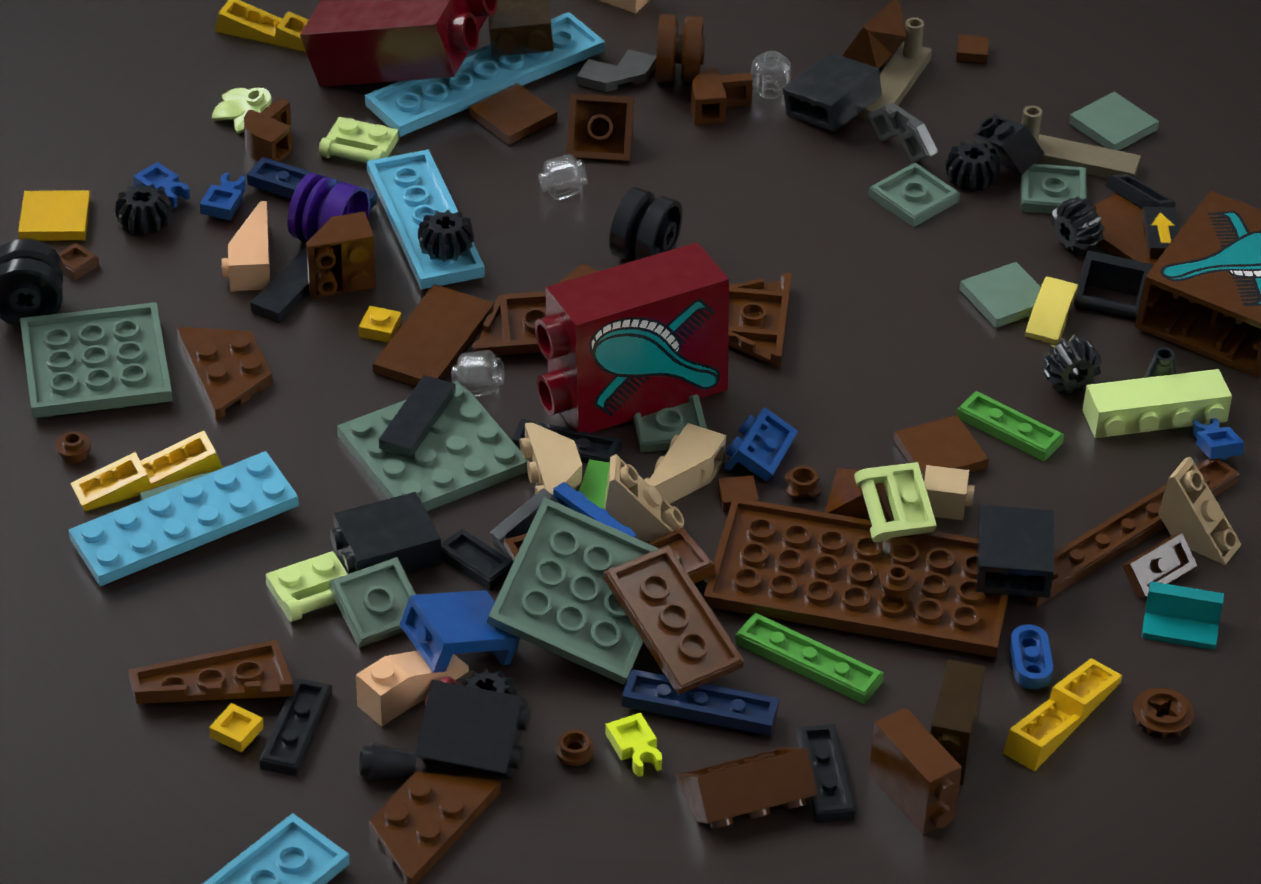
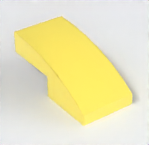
M1046 276L1034 304L1025 331V337L1058 345L1067 324L1068 313L1077 295L1078 284Z

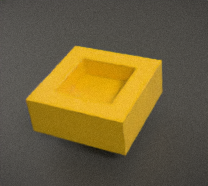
M369 306L359 325V337L389 343L402 323V312Z
M231 703L209 727L210 738L242 753L264 729L263 718Z

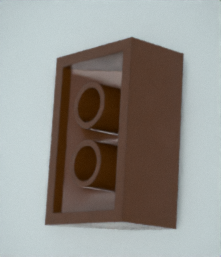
M782 747L676 774L677 783L696 821L710 823L711 828L731 825L734 823L733 817L747 814L748 819L766 816L770 814L769 807L783 804L784 809L800 807L807 804V797L818 795L807 748Z

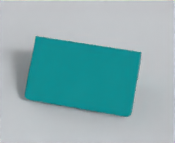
M1150 581L1142 638L1214 650L1217 643L1224 593Z

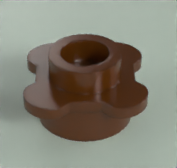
M797 466L785 474L784 480L788 483L786 494L789 497L816 498L820 496L821 488L817 485L820 476L813 468Z

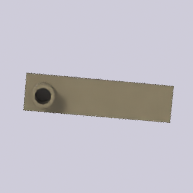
M913 17L906 20L905 30L907 37L880 73L882 96L858 113L856 117L869 120L867 114L891 102L899 106L931 60L932 49L922 46L924 21L922 19Z
M1031 105L1023 109L1022 124L1026 125L1045 153L1035 162L1036 164L1085 167L1086 174L1109 179V176L1129 174L1134 178L1136 177L1141 155L1041 135V108Z

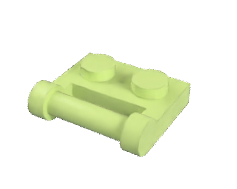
M339 117L327 137L321 139L318 153L321 157L330 158L331 156H337L365 163L370 160L389 157L399 140L398 129Z
M918 462L866 468L854 474L857 487L862 489L872 524L870 534L874 542H884L893 537L934 532L937 524ZM876 483H884L894 521L886 522L875 486Z
M331 551L266 573L265 575L266 585L287 619L293 622L302 619V614L336 603L329 589V581L348 573L335 553Z

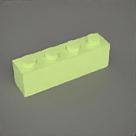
M1219 369L1086 385L1083 413L1095 438L1190 427L1193 426V420H1198L1203 425L1209 424L1212 418H1217L1220 423L1227 422L1232 395Z

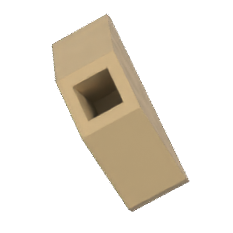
M525 423V438L520 439V451L523 453V457L529 460L527 462V472L530 483H536L537 485L535 486V494L544 488L553 495V488L563 482L579 491L582 483V462L575 441L535 423Z
M617 454L610 457L604 509L611 517L622 525L631 528L637 535V539L641 541H652L683 528L684 517L677 507H672L661 497L659 491L654 486L645 482L632 465L626 464Z
M1192 457L1185 458L1168 479L1158 514L1171 536L1183 533L1190 550L1226 565L1242 544Z

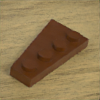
M277 639L128 669L129 681L136 704L295 696L294 684Z

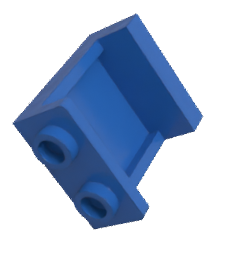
M487 590L410 595L399 624L433 673L446 672L452 655L461 653L492 651L501 665H510L520 638L486 623L495 603Z

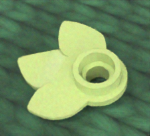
M235 88L229 90L222 95L223 102L215 107L212 119L213 121L234 119L235 130L237 134L244 132V116L247 111L252 109L261 113L266 107L271 105L272 96L265 88H252L250 90Z

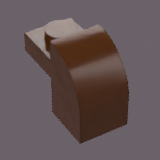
M718 68L708 69L699 73L692 82L691 115L694 125L725 123L726 107L752 105L753 78L751 73L720 75Z
M278 98L261 113L249 109L245 114V148L249 156L254 160L259 161L262 157L281 162L293 152L289 101Z

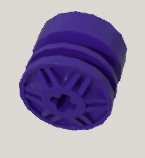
M311 172L305 175L299 182L292 196L288 210V232L292 238L307 242L331 217L365 212L368 219L370 211L369 194L365 188L345 182L337 183L335 179Z

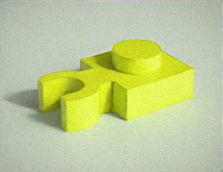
M641 713L606 724L605 735L621 761L632 757V770L638 777L643 776V763L645 762L652 763L657 771L662 770V755L656 749L657 738Z

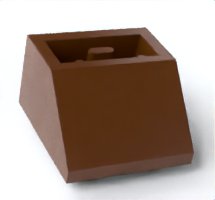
M365 212L331 217L306 242L310 299L376 288L374 235Z

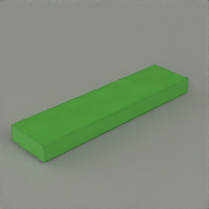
M757 613L750 617L735 636V644L862 704L869 700L883 682L884 672Z

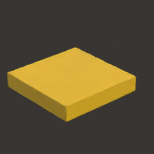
M90 190L24 191L18 229L19 239H32L36 241L86 240L91 201Z

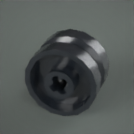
M637 187L630 189L622 198L612 221L609 235L611 254L632 261L636 258L638 260L674 249L682 225L683 209L681 203L665 196L655 199L653 193Z
M32 239L13 240L1 245L0 319L6 323L21 326L20 318L57 314L63 303V263L56 250L44 242Z

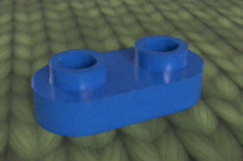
M1021 625L1015 628L1011 634L1010 652L1016 681L1029 689L1046 687L1051 682L1053 673V661L1048 634L1042 628L1035 625Z

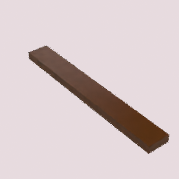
M1208 458L1196 465L1214 497L1239 482L1240 473L1219 458L1212 460ZM1167 484L1055 551L1050 598L1166 528L1158 512ZM1024 596L1036 607L1050 599Z

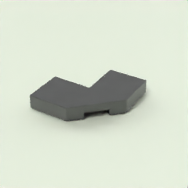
M628 49L618 66L588 59L577 75V85L608 92L616 90L617 85L632 82L633 85L645 83L656 67V56Z
M893 102L867 114L879 140L883 142L898 135L912 163L938 152L925 124Z

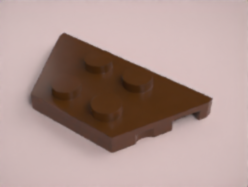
M781 273V280L764 283L763 278H758L743 284L735 283L729 285V346L774 366L781 367L792 273Z
M546 291L499 294L493 305V312L488 315L483 324V332L479 340H475L473 343V357L541 352L536 339L535 322L537 319L546 317Z
M177 327L178 340L215 420L223 418L225 416V409L235 402L242 405L250 400L252 395L263 391L273 384L272 372L252 331Z
M415 772L369 820V830L377 843L385 848V855L392 865L396 863L403 873L405 884H417L501 793V782L492 779Z

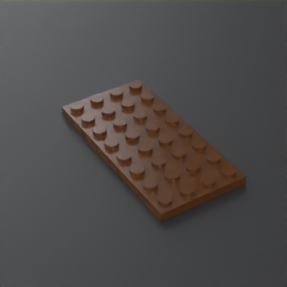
M733 497L713 562L716 574L709 577L703 598L710 608L750 615L757 613L767 618L996 658L1009 595L976 592L977 538L934 531L931 533L893 537L884 542H874L870 534L871 520ZM898 564L906 566L914 572L916 576L915 587L906 597L891 598L883 593L878 580L879 573L884 567Z

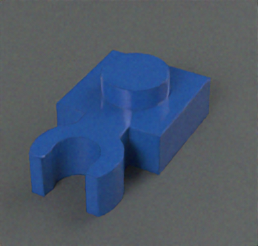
M159 162L133 175L135 187H139L141 183L142 186L154 184L156 189H164L165 194L169 197V202H171V207H177V196H181L186 200L190 199L189 186L179 182V175Z
M225 172L220 177L221 186L212 184L199 203L200 214L231 220L243 201L242 193L246 190L245 176L241 175L238 181L230 182L229 173Z
M1217 418L1210 419L1209 425H1203L1198 420H1193L1192 435L1197 438L1196 444L1210 460L1218 458L1226 460L1231 456L1243 455L1244 441L1230 427L1219 428L1220 421Z

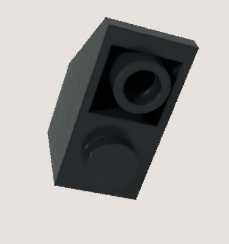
M997 115L985 119L980 124L979 129L972 135L979 144L987 143L988 148L996 149V154L1000 157L999 162L1006 169L1019 174H1023L1045 154L1026 125Z

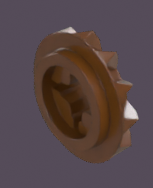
M1152 688L1143 691L1136 697L1133 703L1132 715L1136 717L1137 726L1146 727L1148 735L1153 732H1159L1163 738L1169 733L1179 737L1184 729H1190L1194 718V708L1184 695L1175 690ZM1169 708V715H1165L1162 718L1156 716V714H1161Z

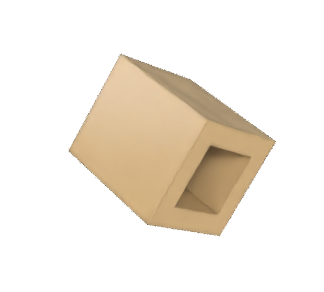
M926 465L924 484L934 517L963 520L965 506L972 507L974 485H967L969 470Z

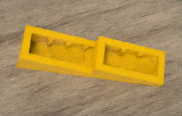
M228 0L218 13L215 32L306 52L300 33L307 24L308 19L290 11L282 19L240 0Z
M203 430L141 461L136 452L70 484L85 512L139 496L141 492L206 472L209 474L223 467L213 445Z
M1092 658L1054 685L1050 698L1009 729L1003 754L1035 772L1121 683L1123 675Z

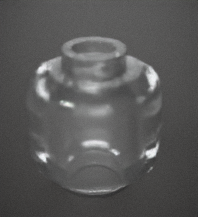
M767 51L755 57L751 67L753 90L767 99L778 98L784 94L783 88L791 83V62L789 59L777 51Z
M572 154L546 160L543 165L544 172L538 174L542 191H549L551 197L555 200L579 195L583 191V185L588 184L582 159L577 160Z
M490 350L463 353L459 356L457 365L452 367V381L458 382L464 390L470 391L474 396L494 394L505 380L503 361Z

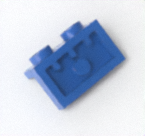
M765 407L756 417L750 414L738 430L742 437L736 436L725 453L730 457L723 468L730 471L739 462L767 482L780 464L798 430Z

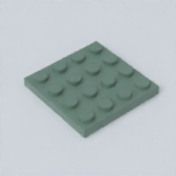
M157 302L20 318L32 418L173 401Z
M461 380L452 382L456 384V394L412 458L379 449V438L406 400L337 425V433L340 440L387 499L416 492L426 512L526 473L529 460L523 457V453Z
M544 497L486 623L624 685L643 640L604 581L603 575L608 569L659 548Z

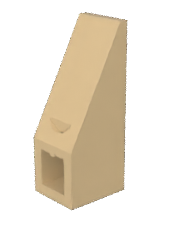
M687 423L679 435L675 434L672 438L669 451L665 457H659L652 476L645 478L644 481L654 486L659 491L661 497L669 504L708 485L725 462L726 435Z

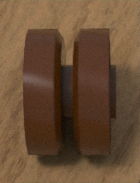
M660 14L657 38L656 82L672 83L676 75V64H681V80L684 84H692L694 78L701 73V65H704L705 55L703 16L688 15L684 20L683 35L678 34L677 16L674 14Z

